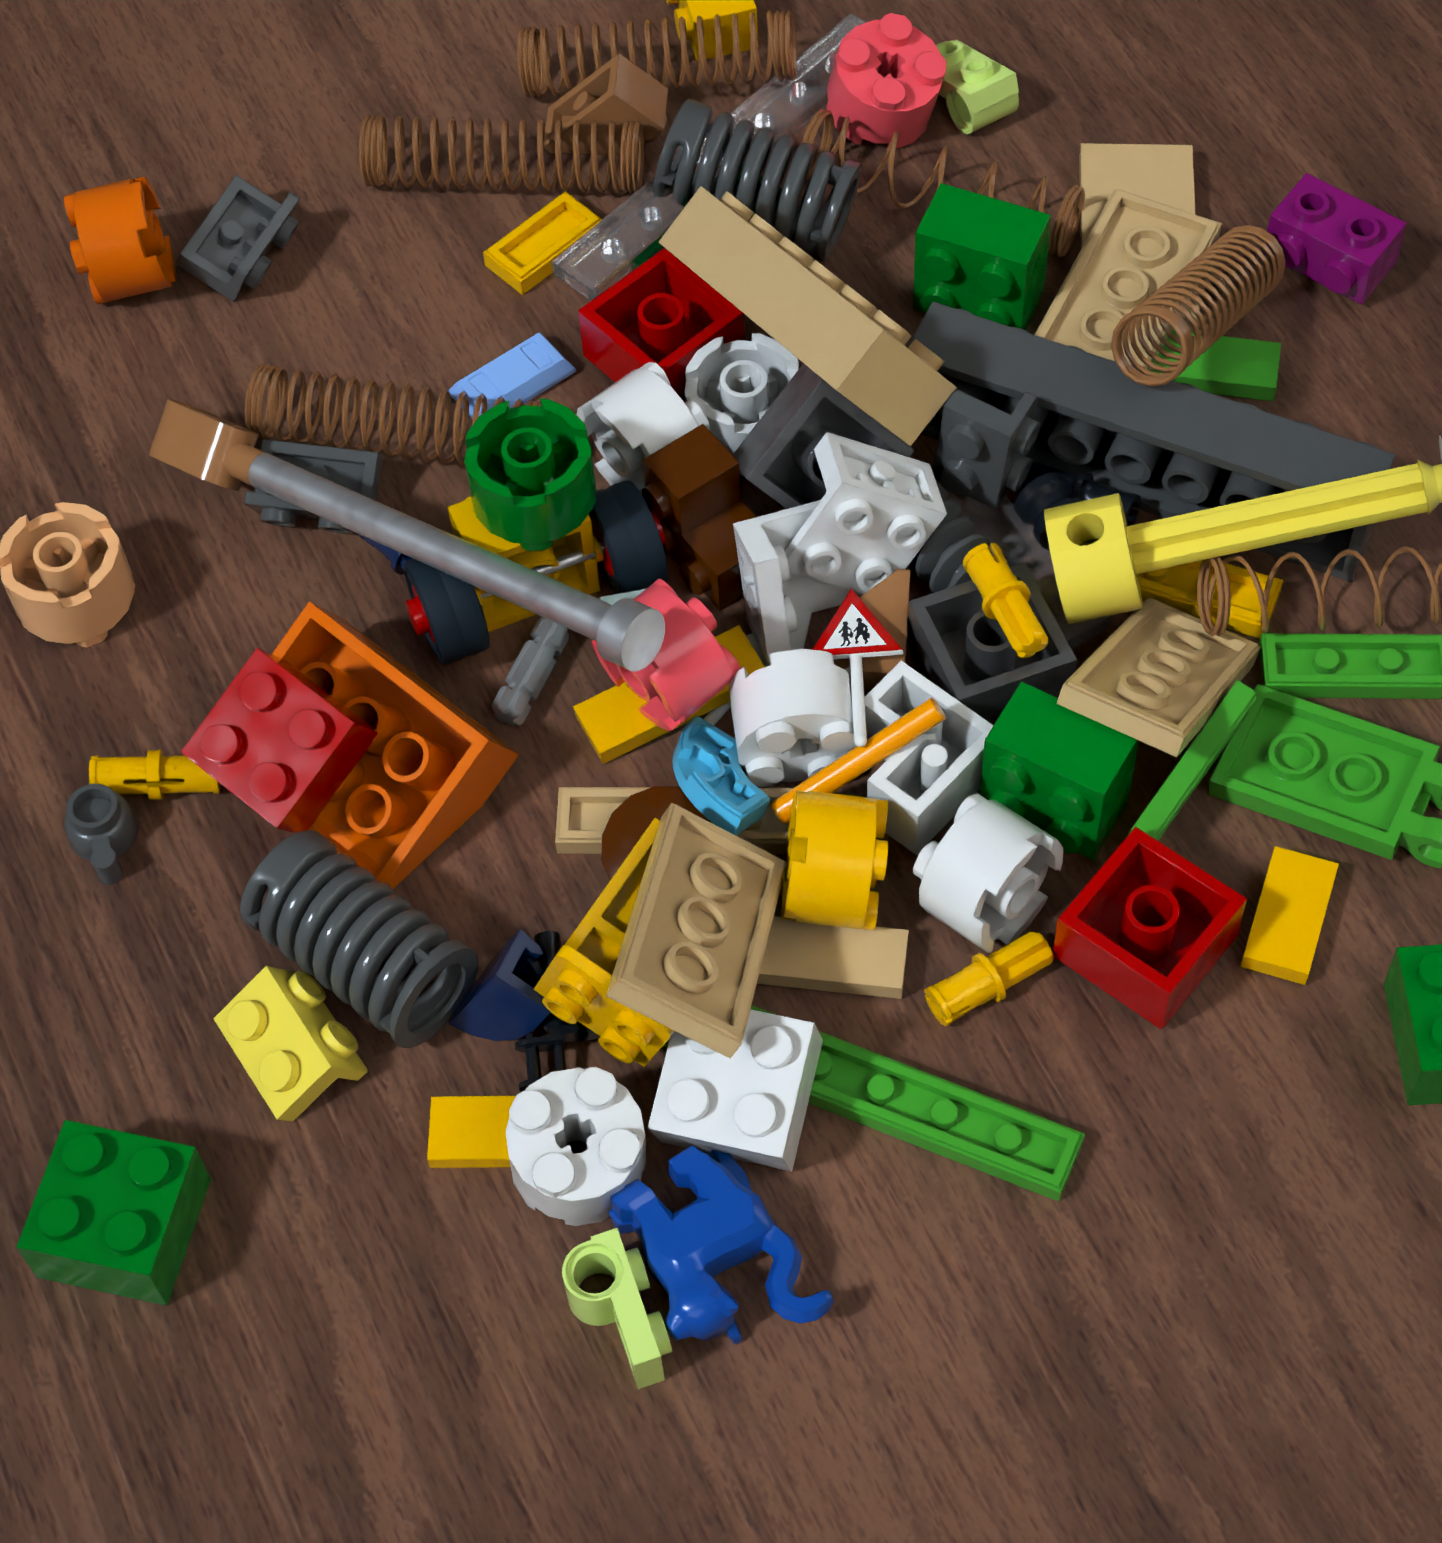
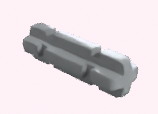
M544 617L537 620L530 633V636L534 639L525 642L504 680L509 685L501 687L492 702L493 716L498 721L513 727H518L524 723L532 708L528 702L537 699L557 662L553 656L561 654L569 639L568 628Z

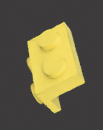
M265 966L213 1019L277 1120L293 1122L337 1078L359 1081L368 1072V1069L356 1052L358 1050V1043L353 1034L334 1019L323 1002L326 995L321 985L312 976L303 971L294 972Z

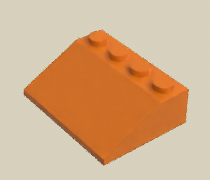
M310 601L272 653L287 661L378 732L370 747L343 781L309 830L321 833L335 844L339 853L350 855L359 867L367 868L373 873L376 881L385 882L392 890L484 805L519 756L512 748L345 619Z

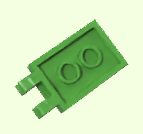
M1260 684L1256 685L1254 691H1256L1255 696L1257 698L1248 715L1228 742L1209 781L1208 795L1389 860H1393L1400 845L1407 849L1421 863L1435 868H1442V819L1423 816L1430 800L1442 811V764L1437 762L1440 746Z

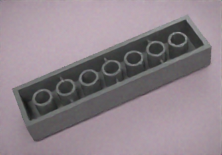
M932 302L908 345L909 347L917 339L945 361L937 372L955 385L957 390L1008 414L1013 412L1026 391L1038 396L1033 419L1040 422V429L1031 449L1026 454L1027 457L1033 459V462L1037 461L1077 476L1084 472L1093 475L1095 482L1129 494H1137L1141 497V506L1136 509L1162 518L1392 469L1396 455L1378 449L1366 442H1357L1317 429L1309 423L1296 422L1260 410L1248 403H1239L1202 391L1191 384L1175 381L1154 387L1137 384L1122 373L1115 361L1087 353L1075 346H1066L1030 334L1021 328L1009 327L975 316L969 311L954 309L936 302ZM946 402L920 433L921 435L935 440L939 439L943 409ZM1377 523L1261 547L1256 550L1279 558L1290 551L1299 553L1311 565L1312 569L1326 573L1329 564L1341 551L1346 549L1355 550L1363 557ZM1344 556L1335 564L1331 576L1353 582L1361 561L1355 556ZM1286 559L1290 562L1304 566V564L1299 559Z

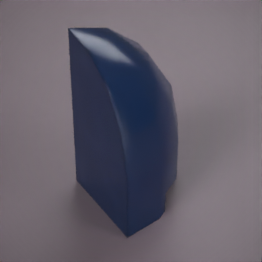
M521 928L503 946L476 980L467 997L450 1021V1025L472 1036L493 1041L517 1040L532 1032L551 1013L542 1002L544 997L533 990L544 974V970L538 961L544 953L540 946Z

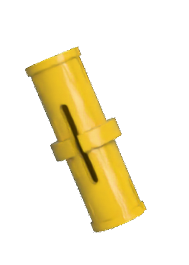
M162 749L148 750L147 756H91L89 762V784L105 785L120 795L148 794L150 800H163L165 793L213 792V794H220L221 784L185 755L164 756Z

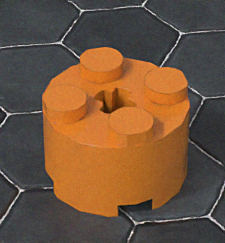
M147 177L127 179L64 196L67 216L73 228L77 227L79 239L70 241L71 255L77 272L80 275L88 273L90 289L97 305L173 287L171 282L176 281V268L170 236L163 235L159 219L154 211L161 209Z

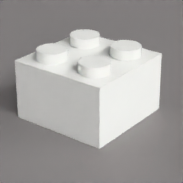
M750 1009L742 1045L731 1059L674 1031L669 1040L648 1129L661 1143L689 1148L693 1145L702 1152L711 1153V1150L728 1153L733 1159L792 1172L823 1042L815 1023Z

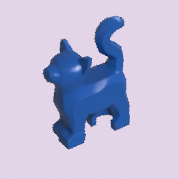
M692 1145L669 1160L668 1174L676 1186L690 1188L697 1197V1200L675 1213H672L657 1198L652 1189L638 1179L632 1181L622 1190L611 1196L613 1209L609 1210L608 1213L614 1228H618L619 1234L636 1233L642 1243L651 1276L669 1295V1311L664 1324L668 1334L674 1340L679 1341L694 1337L707 1341L725 1334L735 1345L741 1342V1331L734 1317V1314L738 1312V1302L731 1295V1292L713 1277L763 1252H767L773 1258L765 1287L769 1305L783 1319L800 1324L816 1321L829 1312L834 1302L832 1293L829 1290L819 1291L807 1297L798 1296L794 1292L793 1286L799 1275L802 1255L794 1238L781 1229L769 1215L760 1196L752 1192L746 1173L730 1154L711 1150L708 1156Z

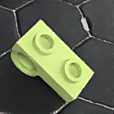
M959 40L944 41L936 45L947 62L946 73L939 95L946 99L949 114L960 131L965 134L973 133L1017 111L1019 107V89L1014 71Z
M618 1228L591 1236V1240L574 1247L568 1253L563 1263L562 1277L571 1311L579 1320L593 1326H603L616 1322L638 1389L664 1381L661 1356L671 1353L672 1347L660 1311L646 1314L639 1292L649 1289L650 1283L638 1248L625 1251ZM593 1274H606L614 1279L613 1284L607 1290L600 1293H587L579 1288L582 1281Z

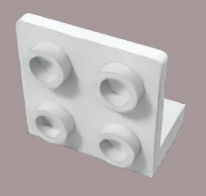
M826 432L815 447L814 452L827 492L785 549V554L791 574L865 594L896 570L906 569L947 515L929 463Z
M821 500L733 523L747 623L768 664H771L769 654L791 650L789 633L797 631V615L839 606L850 591L790 573L785 549ZM854 591L858 597L864 595L863 593Z

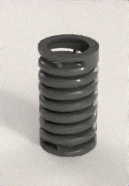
M687 99L677 113L665 140L655 173L654 195L664 198L673 193L676 203L684 207L700 186L719 200L727 191L804 252L827 261L840 238L852 208L861 179L862 163L849 159L844 161L842 167L834 165L835 155L833 152L828 150L821 152L805 193L797 207L800 192L815 155V148L812 144L802 143L794 154L782 192L776 201L778 189L793 154L794 139L791 136L782 135L778 138L771 153L775 138L772 129L767 127L761 128L756 133L752 142L755 128L751 121L741 120L734 129L733 115L728 112H722L716 117L714 123L711 124L713 115L711 106L693 99ZM705 137H707L703 153L700 159L699 167L695 172L700 157L703 141ZM679 146L677 155H676L675 160H674V162H673V164H672V161H673V158H674L676 149H677V147ZM722 161L719 176L714 183L716 171ZM767 161H768V164H767V167H766V170H765V173H764V176H763V179H762L761 186H760V188H759L757 194L755 195L758 182H759V180H760V178H761V176H762V173H763V171H764V169H765V166H766V163H767ZM744 164L740 181L735 188L736 180ZM827 183L833 185L829 197L819 212Z
M305 830L297 832L273 848L258 865L242 894L240 916L243 923L249 929L260 932L267 943L271 946L279 947V950L286 958L297 962L299 967L308 975L315 976L316 980L324 988L332 990L343 1003L350 1004L357 1014L362 1018L369 1019L376 1029L390 1033L392 1040L399 1047L412 1048L434 1036L456 1013L475 981L478 970V956L471 947L461 940H449V935L442 925L431 923L425 912L413 909L409 900L404 896L394 895L393 890L388 884L376 881L371 871L367 868L359 867L350 855L339 853L335 844L317 831ZM267 887H268V888H269V889H268V893H267L266 898H265V900H264V903H263V905H262L263 896H264V894H265V892H266V889H267ZM441 970H443V971L440 973V975L438 976V978L435 980V982H434L423 994H421V993L429 986V984L433 981V979L436 977V975H437Z

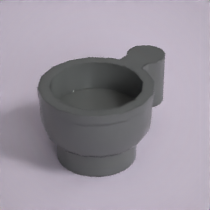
M102 784L82 786L68 799L64 829L72 850L81 858L91 861L99 880L103 884L112 885L117 883L123 876V869L117 857L123 855L133 845L138 835V821L128 801L119 793Z

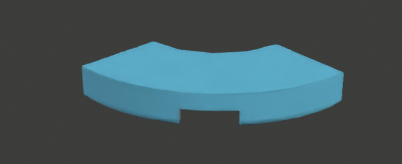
M699 716L692 718L683 728L673 752L672 764L676 780L686 797L708 820L737 836L763 818L771 799L765 792L754 785L743 772L738 762L735 738Z

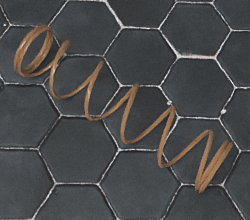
M826 109L819 110L812 117L803 137L802 143L807 142L813 145L818 128L824 119L821 144L815 161L807 175V181L811 178L820 153L826 150L830 151L834 133V118L831 111H826ZM849 116L844 119L842 130L831 150L835 155L839 148V167H842L844 163L846 134L850 123ZM896 131L877 170L857 190L856 194L867 189L876 180L889 159L888 186L891 199L898 209H906L915 204L925 194L937 173L938 187L940 183H943L948 148L947 146L942 148L931 175L912 201L907 204L899 203L894 193L893 184L894 157L899 136L898 131ZM996 161L992 162L978 194L982 195L989 184L988 197L993 198L998 166ZM1046 176L1042 177L1027 208L1032 209L1040 195L1038 211L1044 213L1048 183ZM1073 185L1067 191L1055 220L1048 254L1057 255L1060 258L1068 252L1078 230L1081 213L1084 208L1085 190L1083 187ZM1070 211H1071V215H1070V218H1069V221H1068V225H1067L1066 230H1065V226H1066V223H1067V220H1068V217H1069V214H1070Z
M1403 546L1395 550L1386 561L1377 582L1367 560L1357 551L1346 549L1339 552L1329 564L1320 587L1311 565L1299 553L1290 551L1282 555L1272 567L1263 593L1256 573L1242 556L1232 554L1224 558V560L1220 557L1210 558L1202 561L1198 574L1197 601L1199 616L1205 632L1210 636L1217 635L1219 637L1226 630L1231 609V592L1225 565L1235 560L1241 562L1246 567L1253 580L1261 607V630L1266 634L1269 629L1267 607L1274 576L1284 560L1295 558L1304 564L1313 582L1318 600V627L1323 631L1326 628L1324 601L1330 575L1340 558L1351 555L1357 557L1362 562L1370 577L1375 593L1374 620L1376 626L1380 629L1384 623L1381 593L1386 573L1393 559L1397 555L1406 552L1414 554L1426 570L1432 588L1430 615L1432 622L1437 625L1441 620L1438 584L1442 574V560L1434 578L1433 572L1425 558L1414 548ZM1212 566H1213L1215 573H1214V575H1213V577H1212V580H1211L1210 586H1209L1210 575H1211V569H1212ZM1217 582L1218 614L1216 624L1214 625L1211 605Z

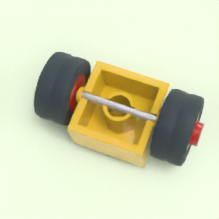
M629 480L613 484L607 489L597 490L595 493L596 503L582 524L562 538L555 540L552 546L546 550L528 551L523 549L519 543H512L490 533L476 517L471 496L462 502L448 506L453 535L589 595L600 591L597 563L614 594L647 589L658 579H662L665 582L668 579L667 560L663 548L666 540L662 525L657 515L650 511L636 485ZM413 558L404 563V575L411 599L405 601L410 620L418 636L425 634L434 655L442 665L451 664L466 656H472L487 650L490 647L489 632L536 615L529 610Z

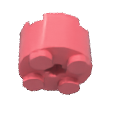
M889 13L884 15L881 20H872L855 26L840 42L827 86L828 101L826 110L831 111L834 118V126L839 132L842 130L844 119L849 116L850 123L846 138L855 144L861 145L864 139L876 144H888L889 147L894 132L898 131L899 136L896 149L914 143L927 129L945 77L947 62L933 40L918 28L912 26L911 21L905 15Z
M658 579L633 599L658 610L663 615L665 621V635L662 646L654 660L646 668L633 672L607 661L600 656L596 641L592 640L591 642L600 663L615 685L619 687L622 683L626 682L635 694L647 701L638 710L658 727L672 731L726 687L741 667L735 657L724 646L720 645L711 633L717 628V622L706 606L695 597L684 603L665 581Z

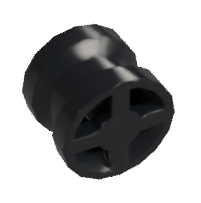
M1058 472L1046 473L1027 484L1019 493L1014 506V510L1022 522L1034 526L1033 535L1042 548L1047 550L1050 549L1044 509L1083 501L1081 498L1072 496L1073 488L1063 474Z

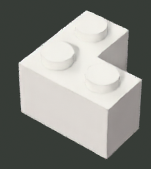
M900 661L864 697L867 739L931 697L941 707L946 719L884 759L885 762L867 780V797L888 800L885 833L917 855L956 815L962 802L968 796L976 794L981 789L984 741L994 725L906 663Z

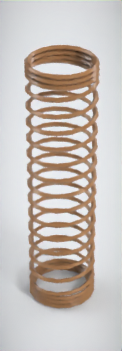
M783 9L781 12L776 10L774 19L770 10L767 12L768 48L765 77L762 72L758 52L755 14L753 12L749 14L750 62L748 77L745 75L740 51L738 16L735 13L732 14L733 60L730 79L726 71L722 50L720 16L716 14L714 16L716 58L713 80L709 74L705 55L703 18L699 15L697 17L699 51L696 81L692 77L688 60L685 18L681 16L679 18L681 68L678 83L674 76L670 58L668 20L664 17L662 19L664 67L661 84L665 86L669 74L671 83L675 88L679 89L684 82L686 72L689 83L696 88L701 81L702 72H704L707 83L714 87L718 81L721 69L724 81L728 85H732L736 78L737 66L742 81L745 84L751 82L755 66L760 80L766 83L771 74L772 62L775 74L780 82L784 80L787 82L789 80L794 81L796 78L797 58L792 12L789 9L786 12ZM629 19L627 22L629 58L636 65L634 25ZM646 19L644 21L647 53L646 73L658 81L652 56L651 22ZM611 21L609 37L613 58L618 54V36L616 23ZM594 22L592 24V43L596 71L601 67V39L599 25ZM578 23L575 25L574 30L578 63L576 86L586 79L582 26ZM561 24L557 29L558 53L561 66V79L558 91L555 90L550 76V44L547 28L543 25L539 31L536 26L532 28L522 26L518 33V71L522 91L527 98L531 96L534 98L536 96L542 97L547 90V86L555 96L561 94L564 85H566L568 91L573 89L567 73L566 33Z
M366 115L361 123L359 163L361 177L367 187H381L384 182L388 187H393L400 177L401 182L406 188H410L416 178H418L423 188H428L435 177L441 189H445L449 185L451 178H453L455 185L459 189H463L470 177L473 186L479 190L484 186L488 177L489 184L494 190H498L503 184L504 178H506L509 188L514 191L519 187L523 176L524 184L529 191H533L537 187L541 177L542 185L549 192L554 188L558 177L562 189L569 192L576 176L578 186L584 193L589 190L593 175L595 185L600 193H604L607 190L610 177H612L613 186L618 194L622 192L625 194L628 192L630 194L633 192L638 194L642 187L644 138L642 124L639 121L636 123L634 121L631 123L626 121L623 124L620 148V187L615 163V123L613 121L609 123V152L603 186H601L597 162V122L594 120L591 123V156L585 187L581 177L579 161L580 124L578 120L573 123V160L567 186L562 169V122L559 119L555 123V164L550 185L547 183L543 158L544 121L542 119L538 121V159L532 186L529 182L526 166L527 123L524 118L520 121L519 125L520 163L514 185L512 184L508 165L509 121L506 118L502 121L501 126L502 166L497 184L494 183L490 163L492 124L489 118L484 120L483 143L485 162L479 184H477L473 168L474 122L471 117L466 121L467 165L461 184L459 183L455 167L457 125L454 117H451L448 122L449 168L444 183L441 182L437 165L439 122L436 116L431 119L430 123L432 165L426 183L423 180L420 169L422 126L421 119L418 116L413 119L412 125L414 169L409 182L405 179L402 167L404 154L403 118L399 115L395 120L394 146L397 166L392 182H389L386 174L388 138L385 117L383 115Z
M1251 225L1234 227L1193 259L1192 262L1187 264L1186 267L1181 269L1158 290L1153 292L1152 295L1147 297L1130 313L1125 315L1114 329L1111 343L1114 361L1122 373L1137 384L1154 387L1166 385L1185 371L1193 361L1198 359L1226 331L1238 323L1245 314L1250 312L1253 307L1277 287L1283 278L1285 258L1283 249L1276 238L1263 228ZM1248 241H1252L1264 250V252L1269 257L1272 273L1270 271L1268 260L1265 258L1263 253L1260 251V249H1258ZM1241 246H1245L1257 254L1264 265L1266 278L1264 277L1262 266L1255 256ZM1234 251L1242 253L1252 261L1257 268L1260 283H1258L1256 272L1250 263ZM1225 256L1233 257V258H1235L1236 260H1238L1239 262H1241V263L1244 264V266L1247 268V270H1248L1249 273L1251 274V278H1252L1253 285H1254L1253 289H1252L1250 277H1249V276L1247 275V273L1244 271V269L1242 268V266L1239 265L1238 263H1236L1235 261H1233L1232 259H1230L1229 257H1225ZM1222 262H1226L1238 270L1245 280L1247 291H1245L1244 284L1236 272ZM1221 269L1232 276V278L1238 284L1239 290L1235 287V285L1232 283L1229 277L1221 272ZM1210 281L1215 284L1218 291L1225 296L1226 300L1223 297H1221V295L1218 293L1215 287L1211 285ZM1204 288L1209 290L1211 295L1219 302V305L1213 301ZM1198 294L1204 297L1205 301L1212 307V310L1205 305ZM1193 301H1195L1199 305V307L1204 311L1205 315L1197 309ZM1186 306L1193 311L1198 320L1189 313ZM1180 313L1186 317L1191 325L1184 321ZM1149 315L1151 319L1152 329L1157 335L1160 342L1167 346L1170 350L1181 353V355L1167 352L1165 349H1163L1160 345L1157 344V342L1155 341L1154 337L1150 332L1148 321ZM1156 317H1158L1159 324L1163 328L1166 335L1169 338H1171L1174 342H1176L1178 345H1181V348L1174 346L1163 337L1162 333L1157 327ZM1142 319L1145 335L1152 344L1153 348H1155L1165 357L1178 361H1170L1167 359L1160 358L1157 354L1150 350L1149 346L1147 345L1143 337L1141 327ZM1166 323L1172 326L1178 337L1170 331ZM1135 325L1138 340L1142 345L1143 349L1145 350V352L1158 363L1171 367H1163L1153 364L1150 360L1143 356L1142 352L1140 351L1136 343L1134 333ZM1128 332L1131 341V346L1135 351L1136 355L1138 356V358L1151 369L1163 373H1155L1146 370L1144 367H1142L1139 363L1136 362V360L1134 359L1133 355L1129 350L1127 340Z
M260 364L252 373L248 384L245 400V423L247 429L259 434V440H268L275 436L278 441L286 442L292 437L296 443L305 444L310 439L313 445L324 446L328 442L331 447L343 448L346 444L349 449L361 450L365 447L367 451L378 453L383 448L385 454L390 458L395 457L401 451L408 461L420 454L426 463L433 461L438 455L439 460L444 465L452 463L456 458L457 462L465 468V463L460 455V448L467 428L469 397L464 390L459 394L456 401L453 421L454 451L447 460L443 457L441 450L448 429L451 409V396L447 388L440 392L437 401L434 422L436 448L430 457L425 455L423 449L432 415L433 397L429 386L423 388L419 396L416 414L417 447L410 455L405 448L414 412V389L410 383L404 386L400 396L397 416L399 445L393 452L388 450L386 444L391 432L396 409V387L392 381L385 384L382 391L379 409L380 444L376 449H371L368 443L378 406V385L373 378L366 383L362 396L360 411L362 442L356 447L350 441L360 404V384L356 376L351 377L345 387L342 405L344 439L340 444L336 445L331 437L338 421L342 401V383L337 373L330 377L324 398V381L319 371L312 374L306 392L305 374L301 368L293 373L288 388V376L283 366L277 367L276 365ZM298 375H300V399L293 423V394ZM318 377V401L311 425L312 392ZM336 379V403L331 425H329L330 396ZM354 382V405L348 427V403L351 387ZM267 383V406L265 416L262 422V403L265 386ZM372 386V408L366 430L367 400ZM390 389V410L388 422L385 429V407L388 392ZM407 393H409L408 413L403 432L404 405ZM484 393L477 397L472 425L479 417L481 403V414L487 411V398ZM427 394L426 416L422 431V412ZM502 395L496 399L494 406L505 402ZM445 398V413L440 434L441 411ZM521 398L515 401L513 408L524 406ZM324 399L323 417L326 437L318 442L313 434L320 419ZM531 399L525 403V405L541 406L538 400L533 402ZM287 402L289 433L281 437L277 429L282 421ZM463 402V417L459 433L460 411ZM305 403V422L308 434L304 439H299L295 432L300 423Z

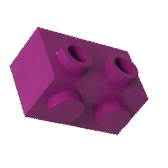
M1306 173L1271 213L1267 232L1273 235L1282 247L1286 268H1291L1326 286L1330 291L1342 294L1362 305L1397 263L1407 223Z

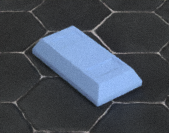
M539 332L459 380L448 391L455 401H457L460 393L464 390L469 397L468 415L473 419L477 397L482 393L487 398V411L494 407L496 399L501 395L505 402L509 401L511 409L519 398L525 404L574 374L576 368ZM481 403V407H480L479 416L481 415V411H482V403Z

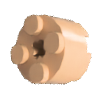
M56 503L57 511L42 514L29 521L26 514L18 518L3 535L0 543L1 581L18 618L21 620L23 627L45 641L64 644L76 643L81 647L88 648L103 642L108 635V630L112 629L127 613L135 592V583L120 539L112 529L107 517L84 504Z

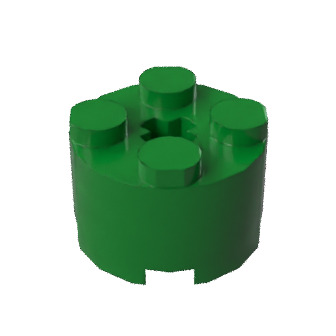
M540 398L541 406L524 405L510 409L509 401L499 403L478 417L467 432L465 439L467 449L464 463L476 517L490 533L512 543H519L523 549L528 551L546 550L551 547L555 540L562 538L579 527L596 503V483L592 451L584 422L570 408L550 399Z

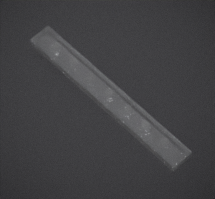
M850 13L797 57L796 78L794 81L789 80L787 82L784 80L780 82L777 76H775L730 114L734 117V129L741 120L751 121L755 128L752 142L756 133L761 128L767 127L772 129L775 135L772 153L779 137L782 135H794L819 110L826 108L828 101L827 86L840 42L855 26L866 22ZM705 137L703 141L700 157L695 172L699 167L700 159L703 153L707 137ZM722 161L716 171L714 183L719 176ZM654 176L552 261L553 274L592 301L632 271V260L668 230L684 207L676 203L673 193L664 198L654 195Z

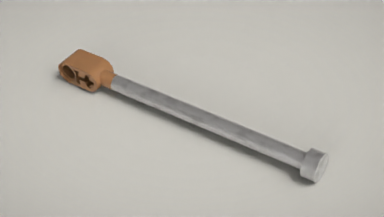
M167 399L148 454L151 457L224 488L239 491L242 482L256 487L596 641L597 650L603 659L629 671L636 672L646 668L658 654L665 635V621L663 615L658 610L631 598H623L613 605L254 448L259 436L256 432L192 405Z

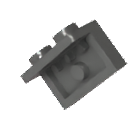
M236 175L184 247L176 265L234 302L246 284L254 290L260 284L273 262L266 257L272 246L275 245L283 250L300 223L299 220L292 216L300 197L290 192L284 202L280 204Z
M955 389L943 409L933 470L935 480L944 484L950 491L956 494L968 495L995 509L1009 489L1018 492L1025 482L1033 459L1027 457L1026 454L1031 449L1040 429V422L1033 419L1038 396L1026 391L1013 412L1008 414Z
M262 439L261 451L377 501L383 456L378 452ZM256 487L255 493L245 492L244 504L261 514L260 521L263 523L283 527H296L297 518L319 520L318 528L321 530L343 534L354 533L347 528Z

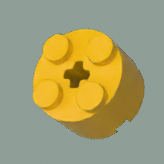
M796 791L793 797L787 834L786 851L788 853L786 872L782 881L781 919L793 920L798 923L875 930L879 893L870 891V888H875L876 880L883 881L885 878L888 841L877 840L876 838L883 839L885 835L888 800L816 791Z

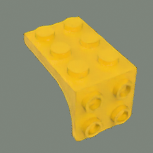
M656 817L565 945L560 948L533 989L544 997L542 1002L553 1015L570 1024H576L579 1021L600 1036L598 1039L599 1044L610 1055L625 1063L636 1061L643 1067L669 1040L674 1030L607 997L606 994L660 820Z

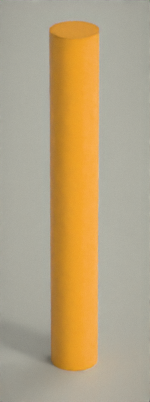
M932 697L867 739L865 746H856L771 802L774 813L783 824L788 823L796 791L834 793L944 721L946 717L941 707Z

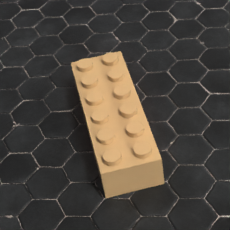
M700 186L659 240L663 247L819 377L909 446L913 444L957 388L937 372L945 361L917 339L907 348L905 344L912 336L881 310L876 309L863 296L849 285L844 284L842 280L814 260L787 237L783 236L756 213L754 214L752 210L727 191L719 200Z

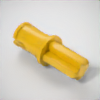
M991 542L988 547L986 543H983L971 549L964 557L963 566L983 599L981 606L985 616L998 621L1009 643L1019 657L1030 658L1036 652L1044 650L1048 644V637L1028 604L1031 595L1030 589L1023 581H1018L1016 576H1014L999 545Z
M1029 932L988 956L979 952L972 956V964L949 978H945L935 985L924 989L927 1004L941 1025L946 1027L965 1013L991 999L996 1002L1005 999V990L1052 963L1054 960L1052 950L1041 933Z

